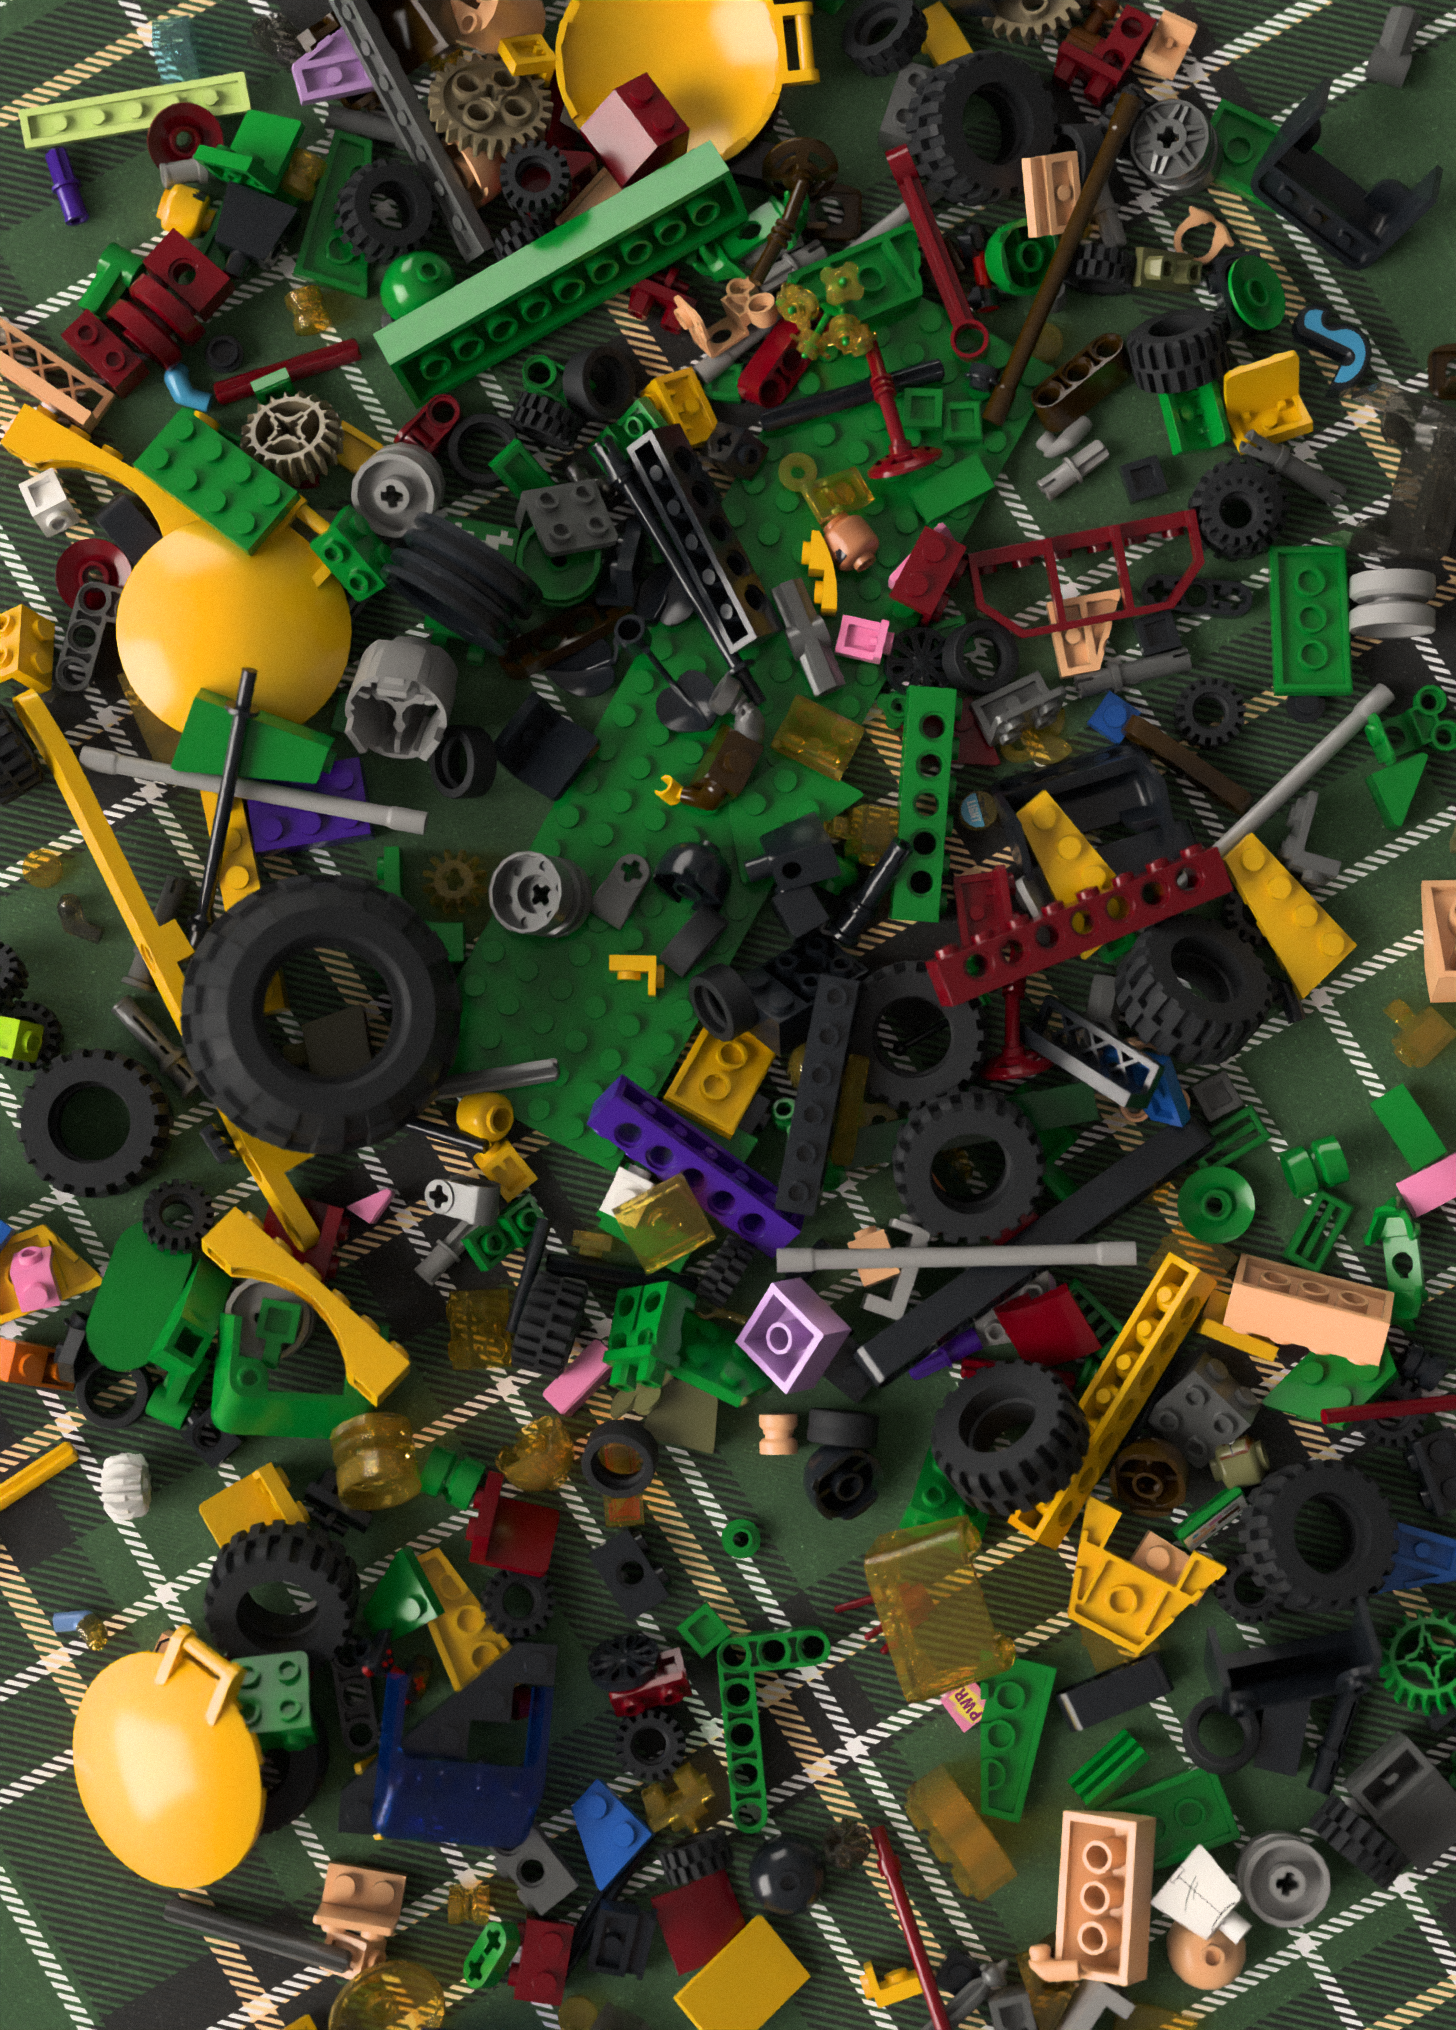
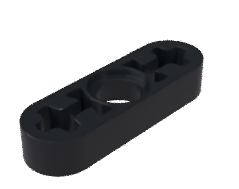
M1156 574L1147 578L1139 591L1141 604L1145 606L1157 603L1154 602V595L1148 594V591L1152 590L1155 584L1161 585V591L1171 593L1182 576ZM1194 578L1188 588H1201L1206 594L1205 604L1200 607L1189 605L1184 593L1178 601V605L1172 608L1171 612L1172 614L1238 619L1251 607L1252 593L1241 582ZM1213 589L1219 590L1216 597L1227 598L1232 591L1237 592V598L1242 599L1244 603L1239 604L1236 610H1233L1229 602L1218 601L1216 609H1212L1211 605L1214 600ZM1163 596L1160 602H1165L1169 596Z

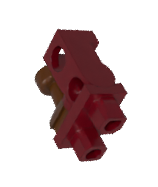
M1090 0V4L1087 6L1091 13L1081 27H1073L1065 40H1063L1057 52L1056 66L1052 76V83L1064 90L1071 88L1076 77L1088 82L1083 92V98L1096 107H1100L1110 94L1112 96L1117 94L1143 48H1146L1157 22L1155 18L1127 4L1107 39L1099 36L1098 33L1103 22L1112 21L1120 9V5L1116 0Z

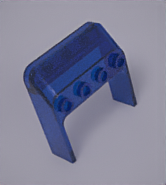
M388 1673L372 1823L376 1832L382 1837L393 1840L515 1848L522 1845L530 1834L544 1794L554 1688L532 1686L524 1767L407 1758L401 1751L408 1675Z

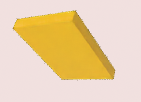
M703 1027L665 1094L662 1103L724 1138L731 1140L773 1063L776 1054L749 1031L731 1041L723 1042L716 1039Z
M756 1915L673 1999L698 2030H758L811 1976L764 1917Z

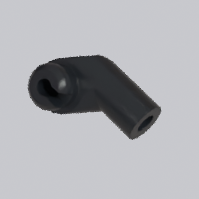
M1270 977L1272 1003L1283 1007L1288 1024L1306 1019L1301 1000L1298 999L1292 988L1294 987L1293 984L1277 977Z

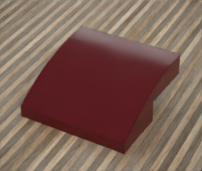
M1067 1283L1032 1299L1029 1292H1026L993 1309L1022 1360H1029L1032 1364L1037 1362L1048 1367L1080 1358L1102 1348L1098 1336Z
M725 1868L716 1870L709 1876H702L701 1879H693L685 1885L651 1897L650 1900L653 1908L658 1909L657 1920L678 1976L707 1965L746 1926Z

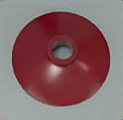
M190 102L175 103L161 110L153 119L147 135L150 157L159 169L160 163L192 159V155L195 154L199 144L216 148L217 144L223 145V133L217 119L204 107ZM181 132L188 134V141L184 145H178L176 142L177 135Z
M89 538L73 543L62 553L55 569V583L59 595L70 608L73 609L79 589L85 583L91 582L89 575L93 570H99L102 573L103 580L101 583L124 589L126 581L132 572V567L127 556L119 547L103 539ZM95 588L88 593L87 603L89 607L95 611L104 607L106 596L101 589Z

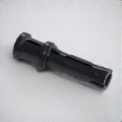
M897 836L893 837L858 893L855 892L849 895L846 900L847 907L839 919L833 920L829 926L831 933L841 942L851 946L859 944L862 939L861 932L869 920H875L878 915L880 900L899 874L905 862L914 852V848L909 842L904 839L900 840Z

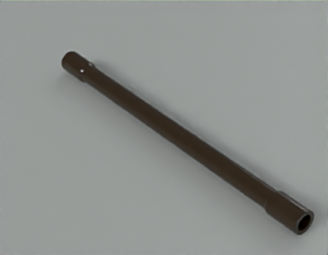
M1123 92L1109 121L1106 136L999 381L1000 383L995 386L982 415V419L1000 427H1003L1016 397V390L1124 140L1129 135L1143 104V101L1134 95Z

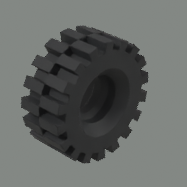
M1333 1793L1307 1823L1324 1840L1385 1891H1387L1411 1861Z

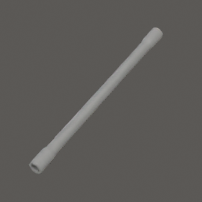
M928 185L923 187L930 206L944 194V191L935 193ZM905 203L897 207L847 248L911 222ZM792 290L784 298L802 297L803 295L796 290ZM791 306L778 307L777 321L772 326L758 328L751 323L747 326L750 333L749 336L714 359L707 355L693 366L697 376L703 383L705 381L706 384H709L733 365L737 358L767 336L784 312Z
M1377 684L1339 725L1212 846L1218 847L1221 858L1232 850L1248 833H1254L1368 724L1367 717L1372 713L1377 715L1382 713L1395 700L1393 693L1383 684ZM1185 872L1177 879L1181 889H1185L1188 883V877Z
M83 746L79 757V764L84 770L110 775L120 774L219 794L222 775L176 771L170 768L171 764L125 756L115 751ZM239 777L237 778L234 797L383 825L390 829L425 835L429 819V812L399 806L388 807Z
M1135 1241L1068 1245L823 1250L813 1248H776L777 1272H811L820 1269L1066 1264L1115 1266L1136 1265L1137 1260Z

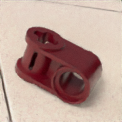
M439 394L434 396L413 419L401 428L395 436L393 443L402 442L421 447L414 440L417 439L424 446L421 448L429 452L436 459L448 443L454 427L464 419L460 405L450 395ZM449 407L455 410L454 417L449 422L439 423L436 421V414L440 409Z

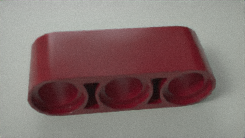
M811 308L792 315L787 310L784 312L740 374L737 389L741 398L767 409L779 406L784 401L830 334L831 324L829 321L810 356L807 359L802 358V352L824 313Z

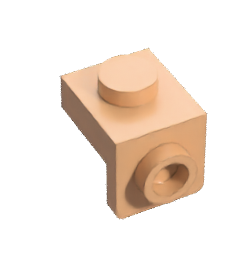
M1164 10L1138 65L1173 81L1198 25L1170 11Z

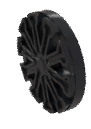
M913 627L898 633L893 639L890 656L884 655L883 660L886 678L893 689L899 694L906 696V688L902 686V681L907 677H910L908 686H918L919 680H921L922 686L932 687L929 676L938 683V688H946L950 683L946 674L943 676L934 669L943 668L942 660L934 658L942 653L946 638L939 634L938 631L927 627ZM918 634H923L924 636L921 647L917 637ZM903 638H908L911 649L903 644ZM932 640H936L938 646L929 651ZM894 650L899 651L904 657L895 658L893 655ZM894 666H902L903 671L899 674H894L892 668Z
M625 1633L616 1635V1639L611 1641L607 1639L596 1647L597 1650L592 1652L588 1658V1672L592 1682L603 1690L613 1692L627 1691L645 1684L656 1675L662 1663L660 1649L655 1640H651L649 1636L636 1633L635 1636Z

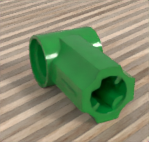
M111 242L105 248L98 261L96 276L77 304L79 308L83 311L89 309L101 322L108 325L110 320L106 313L119 299L123 300L129 287L141 274H146L147 268L142 262L144 259L116 242Z
M204 1355L197 1370L180 1379L168 1372L164 1382H160L153 1392L145 1409V1414L179 1431L182 1430L185 1425L184 1422L190 1417L196 1404L194 1397L203 1383L213 1360Z

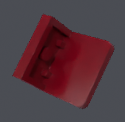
M925 526L889 597L923 614L920 626L927 627L930 620L938 623L951 597L950 594L946 593L948 586L953 589L957 587L969 562L963 558L967 547Z
M1005 864L996 865L991 872L951 878L961 947L972 943L971 935L992 928L993 933H997L1007 928L1006 921L1020 916L1018 911L1012 912L1011 896L1016 895L1015 880L1012 872H1006ZM1006 941L1002 949H1008L1012 943Z
M299 1196L320 1232L318 1245L304 1253L294 1245L269 1204L262 1230L271 1239L275 1237L282 1239L293 1251L291 1256L299 1264L308 1263L322 1277L320 1282L323 1285H328L330 1278L336 1279L341 1263V1257L336 1256L340 1241L347 1240L352 1219L347 1218L349 1209Z
M489 1471L486 1485L477 1486L473 1508L479 1509L478 1518L470 1516L465 1540L472 1541L469 1562L537 1577L545 1576L548 1572L558 1527L559 1512L547 1507L500 1498L504 1474Z

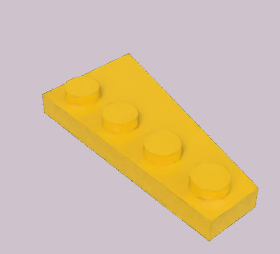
M1042 790L1015 813L1022 824L1028 848L1034 860L1037 861L1045 878L1044 881L1050 893L1053 894L1055 901L1063 900L1065 905L1077 900L1075 893L1095 885H1098L1099 890L1112 885L1110 879L1115 877L1116 874L1046 790ZM1114 898L1109 901L1107 906L1108 913L1112 918H1115L1119 912L1118 902ZM1079 912L1074 915L1072 920L1073 927L1078 933L1084 927V918ZM1101 946L1081 953V958L1086 960Z
M1248 833L1222 858L1224 866L1245 904H1248L1257 920L1256 925L1263 936H1266L1276 954L1275 958L1282 971H1285L1291 980L1296 996L1299 1000L1304 999L1357 944L1253 833Z
M437 1547L416 1557L446 1612L427 1622V1625L454 1691H456L466 1680L485 1664L487 1665L510 1643L502 1633H495L492 1630L494 1627L491 1624H486L484 1621L486 1614L481 1612L480 1602L440 1548ZM514 1683V1687L523 1683Z

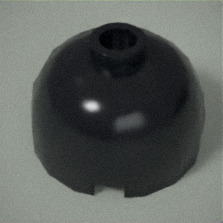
M706 840L677 843L669 848L658 862L653 872L655 875L652 878L657 888L673 901L680 903L683 897L694 902L691 909L695 911L705 903H708L719 912L732 886V873L726 859L720 854V849L715 844Z
M825 1444L810 1456L804 1468L803 1486L810 1503L826 1519L833 1521L831 1517H841L844 1521L863 1514L876 1501L879 1495L876 1488L879 1479L883 1482L884 1473L881 1463L866 1448Z
M779 1834L766 1839L755 1851L749 1863V1884L755 1899L766 1910L779 1916H796L808 1911L820 1900L826 1886L827 1869L821 1852L811 1842L797 1834Z

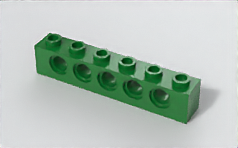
M913 685L906 687L895 836L899 837L900 840H906L913 846L916 835L926 832L932 837L933 847L930 852L924 855L917 853L914 849L913 854L905 862L891 884L888 916L890 919L938 923L939 915H945L947 892L941 891L942 876H948L950 869V853H944L945 837L951 838L953 831V814H947L948 799H954L956 792V776L950 775L951 760H957L959 754V737H953L954 721H960L962 716V698H956L957 689ZM928 716L938 718L942 724V732L937 738H930L923 732L922 725ZM925 755H932L939 762V770L933 777H927L920 771L919 764ZM924 793L930 794L936 801L935 811L929 816L920 814L916 807L917 799ZM917 871H924L930 878V885L923 893H916L910 885L911 877Z

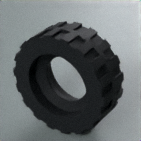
M865 0L859 8L852 12V16L846 21L845 29L842 31L841 38L843 41L841 46L862 74L870 75L873 78L888 76L889 73L900 70L902 66L913 60L912 58L916 53H919L923 42L926 41V32L929 30V24L926 22L925 14L914 0ZM898 22L886 38L872 45L876 36L884 28Z

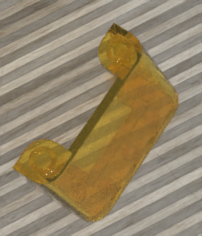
M968 1515L880 1534L864 1558L868 1585L903 1694L910 1704L927 1701L1009 1671L1014 1661H1016V1649L1013 1640L1010 1637L1006 1638L1002 1631L995 1632L973 1564L977 1550L981 1549V1538L978 1529L975 1526H971Z

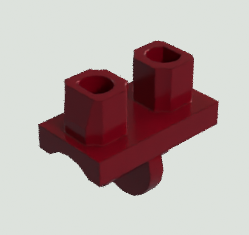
M673 265L668 275L657 271L652 275L651 280L645 278L630 287L631 296L628 314L637 319L647 321L653 305L666 310L660 322V327L670 333L679 335L683 327L674 314V310L677 309L674 300L675 296L679 294L697 312L698 300L686 296L690 284L678 280L681 269Z

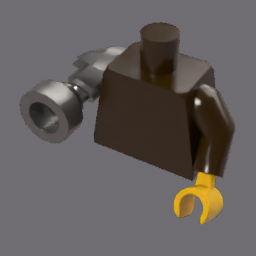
M726 674L716 686L707 706L708 709L721 716L730 712L736 715L734 729L725 723H721L689 786L683 787L670 775L661 777V780L668 787L664 791L655 790V794L667 804L673 806L681 802L683 805L706 811H714L719 806H723L738 797L743 790L764 749V746L761 744L764 740L765 719L757 706H754L752 702L748 703V697L742 692L740 681Z

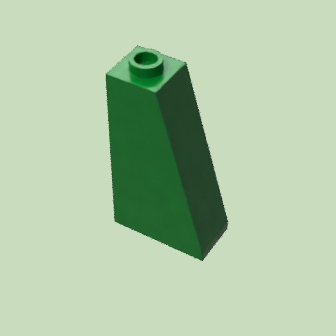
M204 688L198 691L192 702L170 767L171 769L182 772L222 775L233 715L226 711L225 703L234 699ZM260 710L258 717L249 718L238 777L317 784L322 773L330 774L334 765L337 752L332 751L331 748L335 738Z

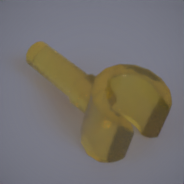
M713 1305V1311L709 1315H703L695 1311L696 1315L702 1319H709L714 1316L743 1326L748 1321L747 1316L727 1310L724 1307L720 1309Z

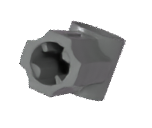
M1392 6L1390 8L1379 42L1375 44L1366 66L1365 78L1398 89L1401 88L1412 60L1410 52L1422 16L1418 15L1414 9L1405 6Z

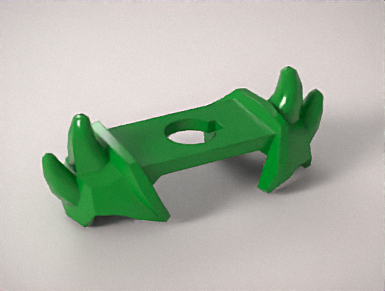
M786 190L784 192L785 199L778 200L774 195L769 197L767 203L748 214V220L711 240L709 248L704 244L701 245L699 253L704 261L693 262L692 266L703 275L709 276L715 283L725 279H747L752 272L749 268L739 264V261L742 257L768 241L767 236L771 233V228L776 226V219L782 218L791 191ZM808 193L795 224L797 231L795 235H792L791 242H787L789 244L787 250L794 249L797 246V240L807 226V222H812L809 216L810 198ZM751 224L761 226V231L755 238L750 240L742 239L741 241L738 239L742 236V232L747 226Z
M1394 1195L1383 1206L1375 1208L1369 1230L1362 1235L1366 1246L1373 1245L1379 1238L1383 1242L1388 1283L1387 1291L1395 1293L1390 1324L1398 1325L1404 1330L1414 1332L1417 1330L1413 1319L1421 1316L1423 1313V1302L1429 1300V1292L1425 1288L1419 1239L1421 1226L1420 1223L1412 1220L1411 1212L1407 1207H1400L1401 1195ZM1401 1252L1407 1253L1412 1258L1413 1267L1408 1273V1278H1403V1274L1396 1269L1395 1259Z

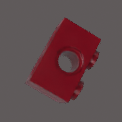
M175 228L142 261L149 272L147 276L160 284L164 289H168L178 298L177 300L193 316L196 314L205 323L236 290L232 280ZM188 271L196 273L192 283L188 285L178 284L179 277L183 273Z
M86 309L60 335L69 349L123 400L150 374L143 361L89 309Z

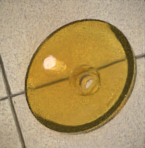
M392 1960L375 1964L354 1976L340 1991L330 2012L329 2030H440L446 2008L443 1990L436 1977L427 1968L417 1963Z

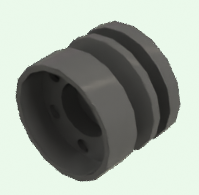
M1179 99L1159 101L1147 108L1135 122L1130 137L1131 154L1142 172L1164 193L1178 197L1195 195L1207 188L1218 176L1224 160L1223 142L1214 126L1190 102Z
M534 851L517 852L504 859L493 873L489 887L491 909L496 919L508 930L548 938L565 937L579 929L589 916L593 901L591 882L585 870L576 862Z

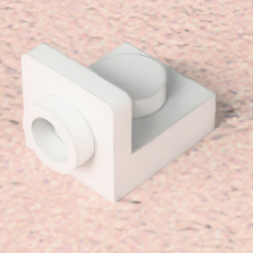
M53 467L18 485L32 517L46 537H52L80 522V517L70 503Z
M630 1164L628 1170L619 1167L599 1210L635 1227L655 1187L654 1183L648 1181L651 1173Z

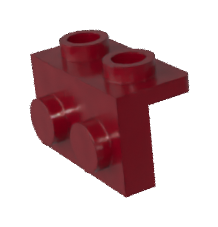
M680 1647L660 1652L662 1657L661 1667L656 1675L645 1684L627 1691H609V1699L617 1717L624 1715L636 1716L647 1708L660 1704L672 1705L680 1702L684 1697L693 1695Z
M527 1912L525 1923H517L520 1933L519 1947H521L519 1962L511 1961L507 1986L514 1987V1999L561 2006L574 1923L535 1917V1913Z

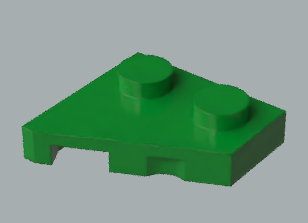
M410 1545L397 1551L362 1612L374 1637L378 1630L392 1628L391 1642L446 1613Z

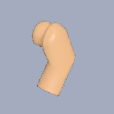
M1036 1944L1030 1947L1029 1954L1031 1959L1028 1960L1030 1968L1043 1980L1048 1982L1081 1980L1082 1969L1080 1960L1056 1961L1050 1955L1051 1948L1048 1944Z

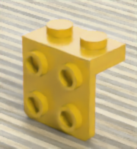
M1290 350L1284 353H1277L1269 358L1248 365L1238 366L1225 373L1224 410L1229 422L1231 437L1238 451L1241 441L1249 443L1256 448V444L1244 438L1247 432L1252 429L1274 444L1313 432V421L1299 396V356L1296 351Z
M23 604L0 614V683L13 678L28 688H32L37 693L42 694L51 690L55 624Z
M272 1462L205 1500L199 1506V1512L220 1549L224 1544L230 1543L231 1537L240 1530H245L249 1533L250 1526L253 1524L264 1522L268 1526L272 1525L273 1520H286V1524L296 1525L297 1521L304 1523L311 1521L304 1505L299 1500L294 1502L287 1489L291 1487L287 1475L280 1466L274 1468Z

